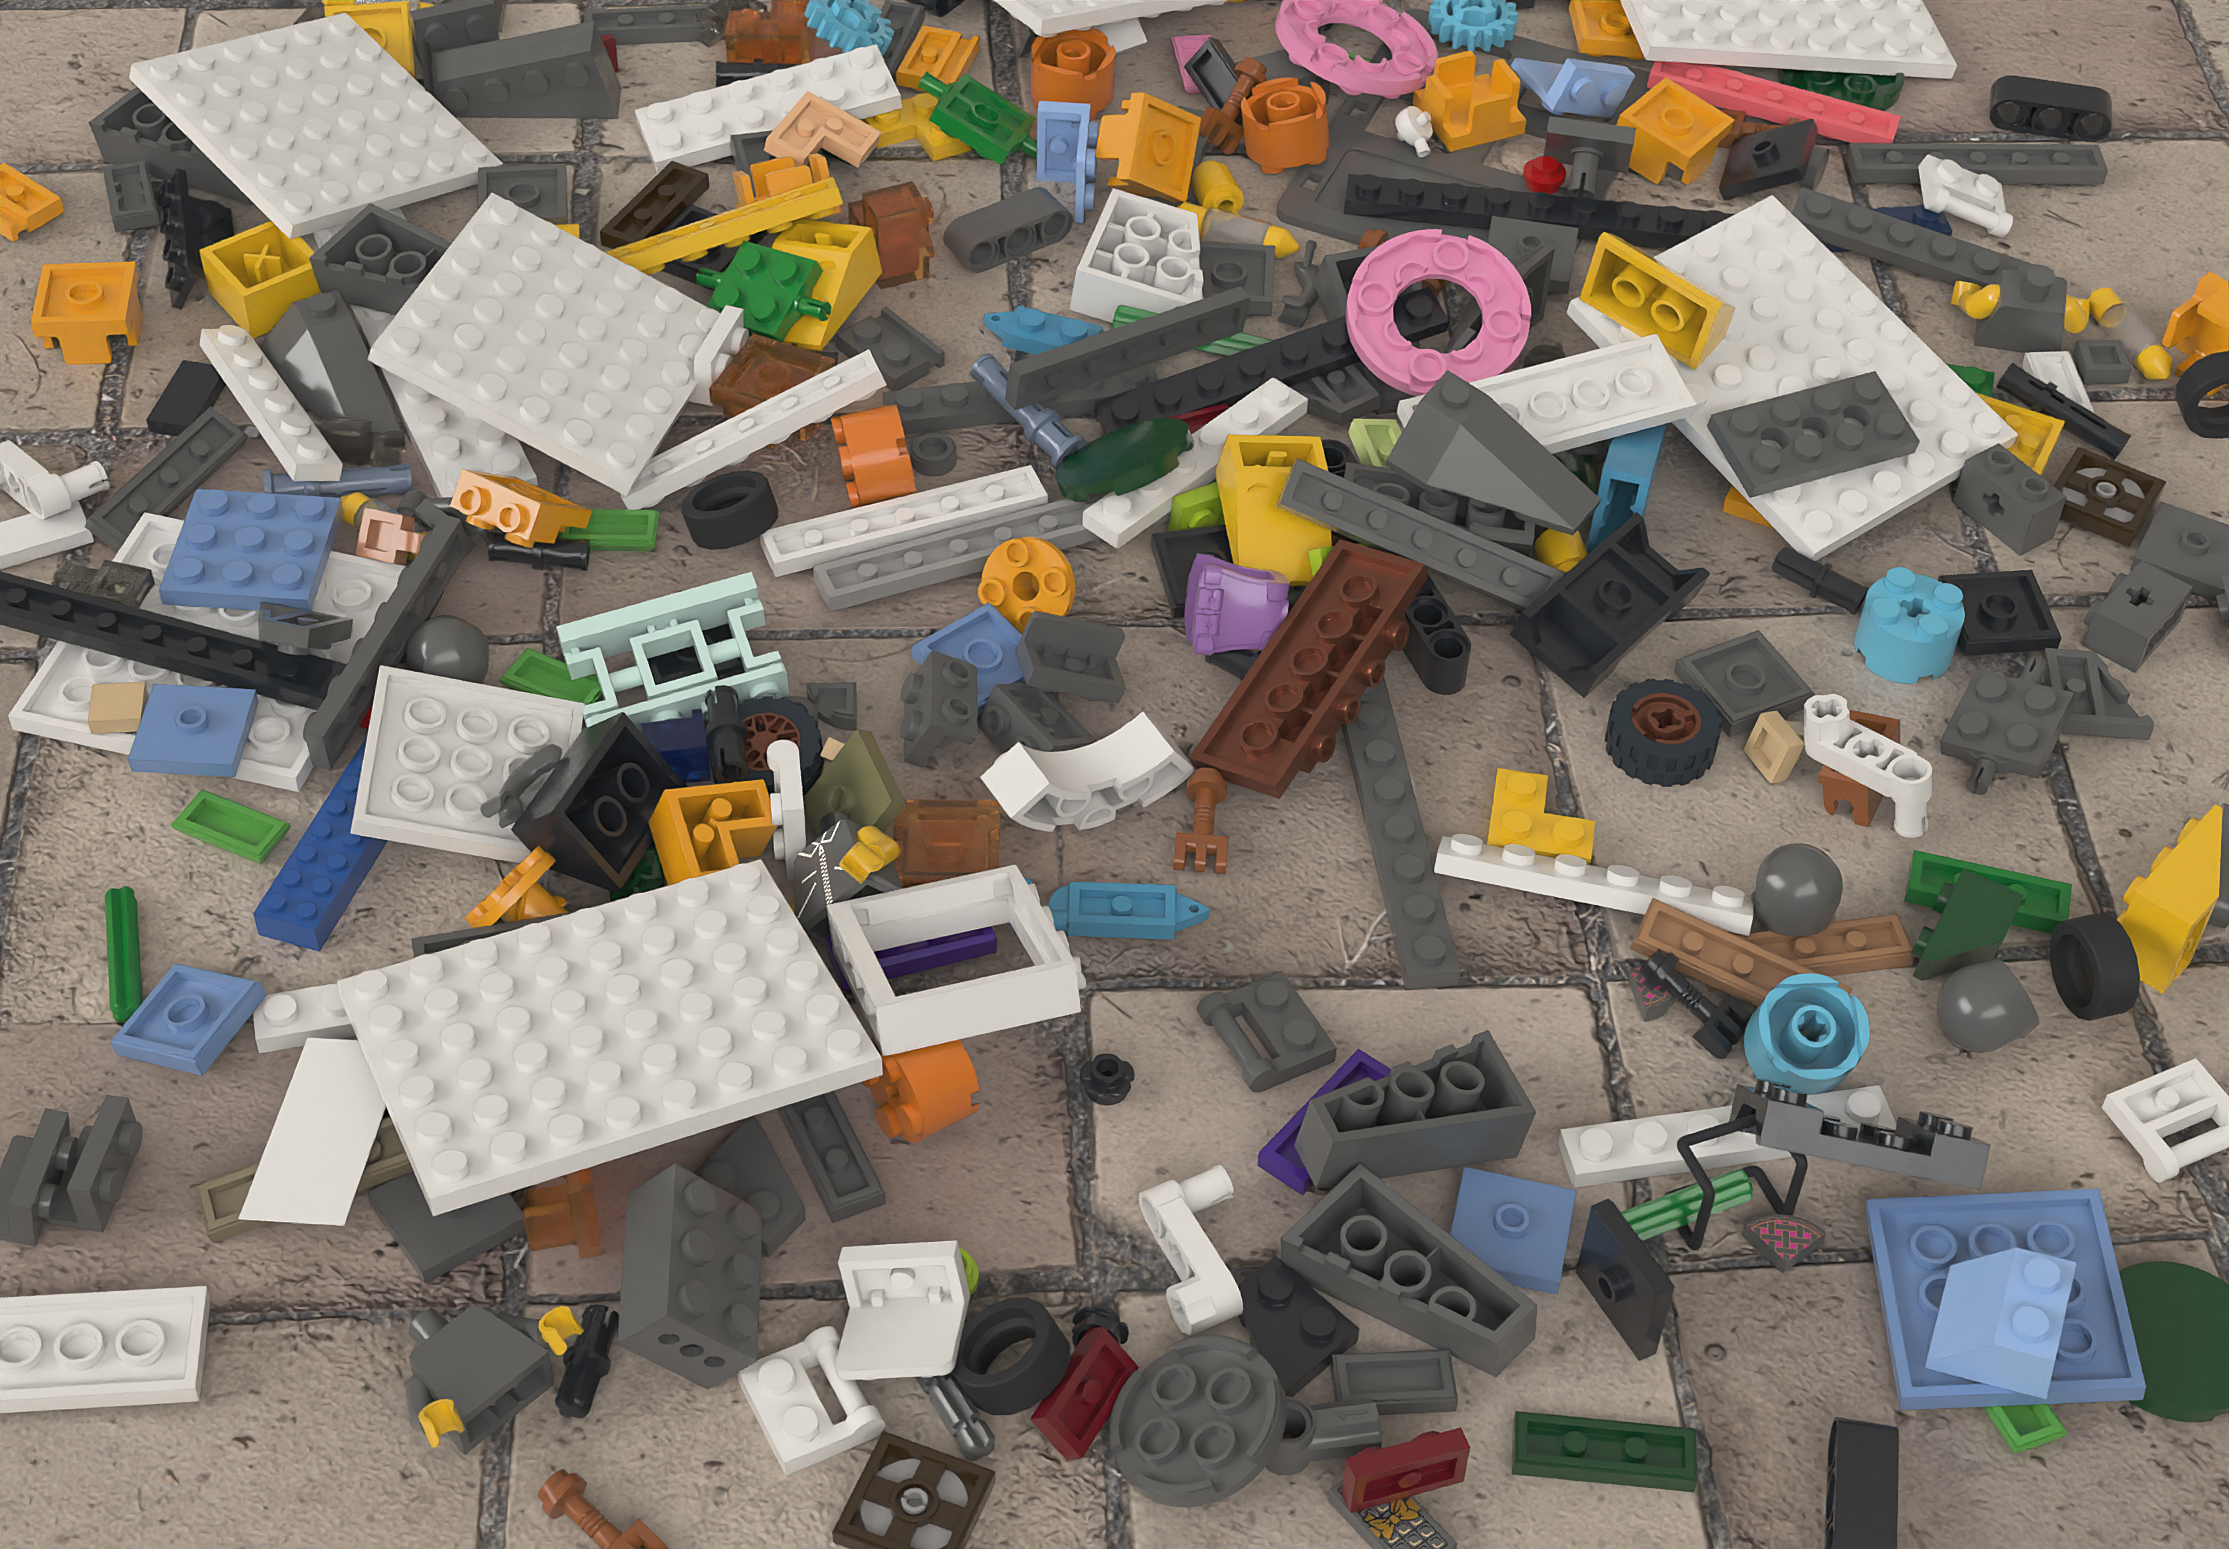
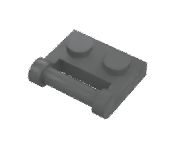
M1282 971L1226 994L1218 991L1210 993L1197 1006V1013L1204 1023L1208 1026H1214L1243 1068V1080L1252 1092L1259 1093L1335 1062L1336 1046ZM1243 1016L1272 1060L1260 1056L1235 1020V1017Z

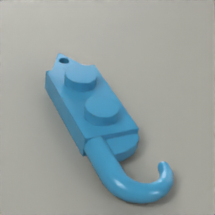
M1018 306L1015 311L983 315V324L1002 339L1003 347L1034 355L1104 332L1102 330L1103 326Z
M1024 878L1028 885L1032 884L1030 878ZM1070 882L1069 885L1057 889L1048 903L1056 931L1063 930L1068 932V936L1175 940L1176 932L1209 918V908L1177 893L1176 885Z

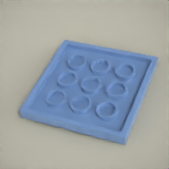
M2099 1188L1866 1200L1865 1216L1900 1410L2143 1400L2146 1384ZM2016 1247L2077 1262L2047 1399L1925 1368L1951 1265Z

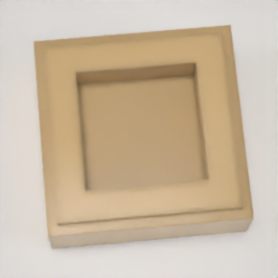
M145 681L93 684L88 716L91 734L138 731L148 701V690Z

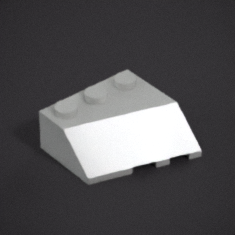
M1113 188L1077 268L1069 310L1113 323L1114 314L1119 305L1162 313L1178 306L1204 299L1202 295L1203 272L1200 270L1199 263L1200 241L1197 214Z

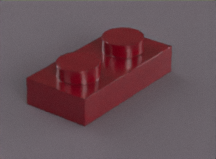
M1104 1327L1090 1328L1086 1331L1070 1356V1362L1063 1379L1050 1395L1041 1401L1030 1420L1066 1460L1082 1459L1112 1412L1122 1387L1133 1372L1139 1369V1366Z
M1460 1427L1441 1433L1437 1431L1425 1432L1416 1436L1411 1441L1386 1448L1369 1447L1353 1457L1346 1458L1341 1494L1349 1512L1353 1513L1464 1482L1470 1445Z

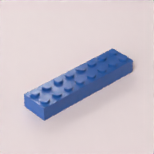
M367 737L254 911L253 915L258 935L320 952L388 840L350 834Z

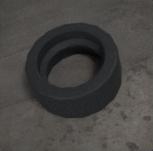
M2229 351L2213 353L2197 360L2183 372L2176 385V401L2182 417L2189 430L2200 437L2212 439L2229 438V404L2214 408L2198 406L2201 398L2208 392L2221 385L2229 384Z
M750 470L722 474L701 483L688 493L682 501L681 508L692 540L699 547L710 550L728 549L758 538L773 526L778 519L779 510L768 479L762 473Z
M2095 913L2067 919L2054 928L2050 939L2049 958L2056 988L2068 1010L2079 1019L2091 1021L2122 1014L2134 1007L2139 995L2140 984L2138 960L2131 939L2121 923L2110 914Z
M1027 1297L1008 1298L989 1305L972 1317L964 1326L952 1373L978 1409L990 1415H1013L1032 1408L1050 1395L1060 1383L1070 1362V1343L1042 1303ZM1034 1338L1031 1347L1020 1360L1005 1370L994 1374H986L990 1364L1002 1351L1014 1343Z

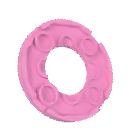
M1283 0L1275 21L1276 34L1282 46L1289 53L1291 62L1305 67L1327 81L1339 85L1342 91L1350 95H1360L1363 92L1382 95L1389 99H1397L1400 95L1412 93L1426 84V77L1432 75L1437 60L1435 43L1425 28L1406 12L1399 16L1394 9L1383 5V0ZM1328 23H1344L1352 27H1360L1384 41L1391 50L1392 59L1387 61L1386 58H1382L1381 63L1373 64L1362 59L1360 55H1356L1355 59L1351 60L1347 51L1340 46L1325 43L1326 37L1318 34V28Z
M1442 229L1408 232L1378 246L1357 269L1352 280L1346 305V325L1349 338L1355 352L1366 367L1379 379L1395 389L1410 395L1420 396L1426 394L1447 370L1470 383L1508 373L1519 360L1527 341L1531 319V304L1527 288L1516 268L1503 254L1491 245L1469 235L1467 240L1456 236L1441 234ZM1425 279H1446L1463 286L1475 297L1482 311V328L1477 338L1467 347L1458 351L1454 350L1449 354H1442L1433 349H1418L1400 335L1393 320V306L1398 295L1413 283Z

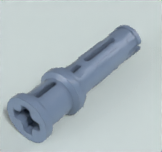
M988 353L981 356L972 365L971 368L973 370L970 371V376L983 386L1024 428L1026 441L1030 445H1038L1052 459L1051 465L1055 470L1071 454L1087 445L1086 440L1082 436H1074L1061 423V415L1056 410L1044 408L1039 403L1014 410L1005 399L1009 373L992 354Z
M410 463L344 469L341 471L340 481L294 482L288 473L273 474L270 469L263 470L265 493L340 498L355 492H361L368 497L390 494H406L408 491L413 490Z

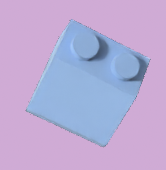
M2016 1247L1951 1265L1925 1368L2047 1399L2077 1262Z

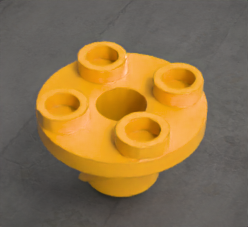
M1022 536L1002 543L988 557L982 573V582L978 587V596L984 605L990 603L1023 634L1034 611L1064 617L1068 615L1075 597V578L1068 559L1054 544L1039 537Z
M538 845L464 918L471 926L470 929L492 926L499 918L508 923L568 913L563 907L567 903L566 899L558 895H551L537 882L556 859Z

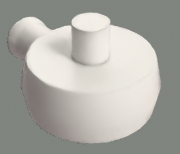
M1409 106L1403 109L1395 119L1398 130L1397 137L1401 141L1405 140L1410 145L1415 146L1418 157H1425L1431 152L1427 144L1433 133L1430 123L1431 116L1426 111L1422 112L1417 107Z

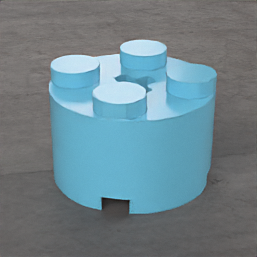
M1894 567L1889 569L1886 577L1876 581L1867 592L1854 638L1856 652L1860 649L1861 653L1866 657L1864 664L1873 673L1893 682L1914 684L1918 683L1919 677L1934 674L1933 680L1942 676L1951 664L1964 623L1965 610L1962 604V591L1953 584L1942 583L1931 577L1914 574L1907 568Z
M1803 973L1784 979L1765 996L1751 1016L1745 1030V1054L1752 1071L1756 1075V1079L1762 1078L1791 1085V1089L1805 1092L1808 1095L1831 1092L1836 1089L1860 1061L1868 1046L1870 1028L1862 1003L1855 995L1851 997L1838 986V981L1829 976Z

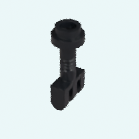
M1659 948L1638 971L1645 979L1642 984L1650 991L1660 984L1674 998H1677L1682 1005L1690 1009V1012L1702 1022L1692 1037L1713 1056L1725 1059L1731 1052L1732 1045H1736L1742 1038L1752 1015L1729 994L1718 1002L1717 1005L1713 1004L1674 969L1680 959L1672 952L1665 954Z

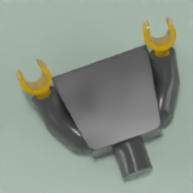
M470 1306L450 1322L436 1309L431 1308L421 1312L409 1327L410 1337L419 1344V1346L412 1350L409 1356L413 1375L406 1384L409 1422L411 1426L427 1436L432 1448L441 1444L439 1437L447 1432L456 1447L464 1455L554 1385L549 1352L546 1349H552L558 1356L562 1355L568 1349L564 1339L574 1334L581 1335L584 1329L567 1306L556 1307L547 1312L541 1319H530L504 1313L493 1315L481 1306Z

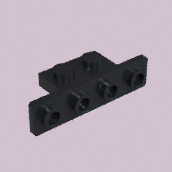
M177 168L171 181H164L161 185L157 204L163 210L160 223V232L165 234L162 258L168 263L165 288L170 289L171 306L181 310L196 282V266L203 268L199 250L234 236L231 208L224 207L213 200H202L189 196L187 173L185 170Z

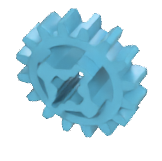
M810 0L806 7L804 16L809 19L808 27L818 29L816 33L818 38H822L824 42H829L831 48H840L843 53L856 48L877 44L883 56L892 41L894 30L889 28L891 21L881 18L882 11L877 9L875 5H870L868 0Z
M1433 0V4L1430 5L1428 24L1431 25L1430 32L1431 34H1439V42L1441 43L1451 41L1453 49H1458L1463 45L1467 46L1468 51L1474 52L1475 47H1480L1484 51L1489 52L1492 44L1502 48L1504 47L1505 40L1512 41L1514 31H1516L1518 12H1515L1516 4L1506 3L1507 0Z

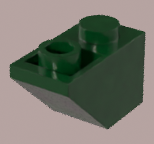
M1964 868L1955 885L1945 881L1932 908L1933 911L1941 914L1934 930L1926 926L1923 927L1910 954L1920 959L1913 977L1923 981L1959 970L1965 966L1993 959L2006 936L2024 895Z

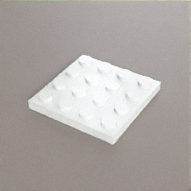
M380 665L350 834L515 863L522 862L531 852L511 831L516 822L501 828L499 826L498 813L486 818L481 813L480 807L484 802L499 795L508 776L544 746L550 744L560 746L562 748V759L582 731L583 713L581 707L585 703ZM554 769L541 775L519 797L524 810Z

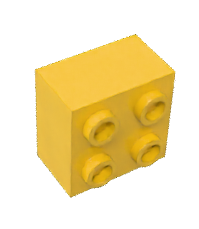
M272 221L199 250L208 292L241 328L249 332L253 339L269 334L293 302L321 293L309 259L315 252L300 236L289 239Z

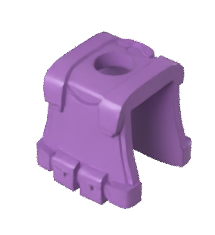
M1197 553L1188 576L1184 610L1185 634L1187 642L1193 643L1194 653L1212 655V653L1237 649H1264L1288 614L1289 601L1286 599L1289 593V580L1278 571L1248 568L1216 558L1213 554Z

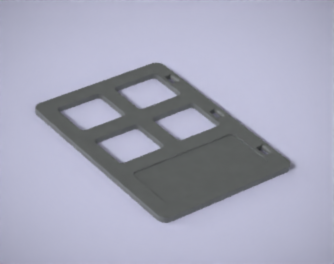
M1421 9L1405 11L1425 28L1432 39L1439 40V34H1431L1430 32L1431 25L1428 24L1429 11ZM1517 35L1513 36L1512 41L1505 40L1504 47L1502 48L1492 44L1489 52L1484 51L1480 47H1475V51L1509 60L1507 64L1510 68L1515 58L1564 64L1566 59L1570 58L1626 66ZM1385 42L1382 43L1370 63H1381L1382 58H1386L1387 61L1392 59L1391 50ZM1626 66L1635 77L1609 124L1617 125L1620 114L1651 90V88H1647L1650 72ZM1520 83L1517 107L1527 119L1525 134L1546 139L1549 116L1574 119L1519 103L1528 89ZM1362 92L1360 95L1349 94L1330 122V144L1326 151L1327 158L1325 161L1317 165H1302L1277 203V217L1281 222L1359 245L1363 235L1369 228L1374 231L1380 228L1388 232L1387 241L1408 232L1442 229L1441 234L1456 236L1467 240L1470 235L1487 243L1490 229L1344 214L1348 174H1372L1377 177L1417 179L1424 182L1458 183L1472 187L1534 192L1527 188L1523 176L1483 164L1496 141L1456 150L1450 154L1431 150L1429 155L1418 157L1415 146L1366 132V127L1386 97ZM1414 92L1400 95L1399 98L1413 102ZM1354 108L1365 112L1361 118L1350 115ZM1598 169L1595 196L1592 199L1604 200L1619 172ZM1307 179L1318 183L1315 190L1303 187ZM1584 181L1580 182L1578 197L1583 196ZM1560 187L1557 192L1550 194L1573 197L1567 193V188ZM1577 238L1575 252L1583 239Z

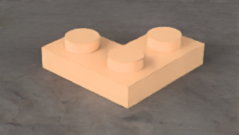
M807 91L767 137L764 151L776 158L790 156L794 159L796 167L807 165L809 155L816 154L822 147L859 168L878 145L882 132Z

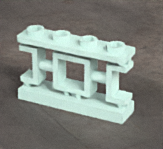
M752 572L556 626L571 680L596 673L603 693V701L581 707L586 728L624 712L645 737L655 734H672L683 726L703 720L709 721L705 695L711 689L714 692L715 703H717L715 687L720 685L731 686L737 691L738 705L744 703V700L751 698L756 700L763 699L765 696H773V699H780L789 695L787 672L784 664L781 662L779 651L753 657L745 634L747 630L766 625L764 609L761 601H759L758 589ZM729 623L733 636L732 639L706 645L702 633L703 630ZM694 646L702 672L655 685L647 659ZM632 651L636 666L608 674L604 658ZM740 657L745 673L718 680L714 665ZM643 685L648 701L619 709L615 693Z

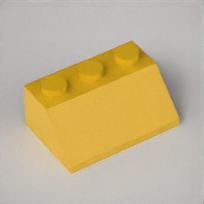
M1603 232L1598 239L1580 295V300L1640 337L1657 334L1668 354L1694 370L1704 362L1725 338L1736 309L1720 297L1654 259L1641 249L1607 232Z

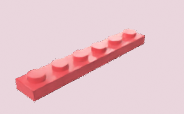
M1655 61L1647 83V88L1652 89L1667 77L1712 106L1728 110L1745 111V116L1758 117L1780 123L1783 126L1788 125L1790 118H1799V122L1813 118L1818 129L1817 134L1827 139H1838L1849 143H1893L1901 118L1899 115L1710 64Z

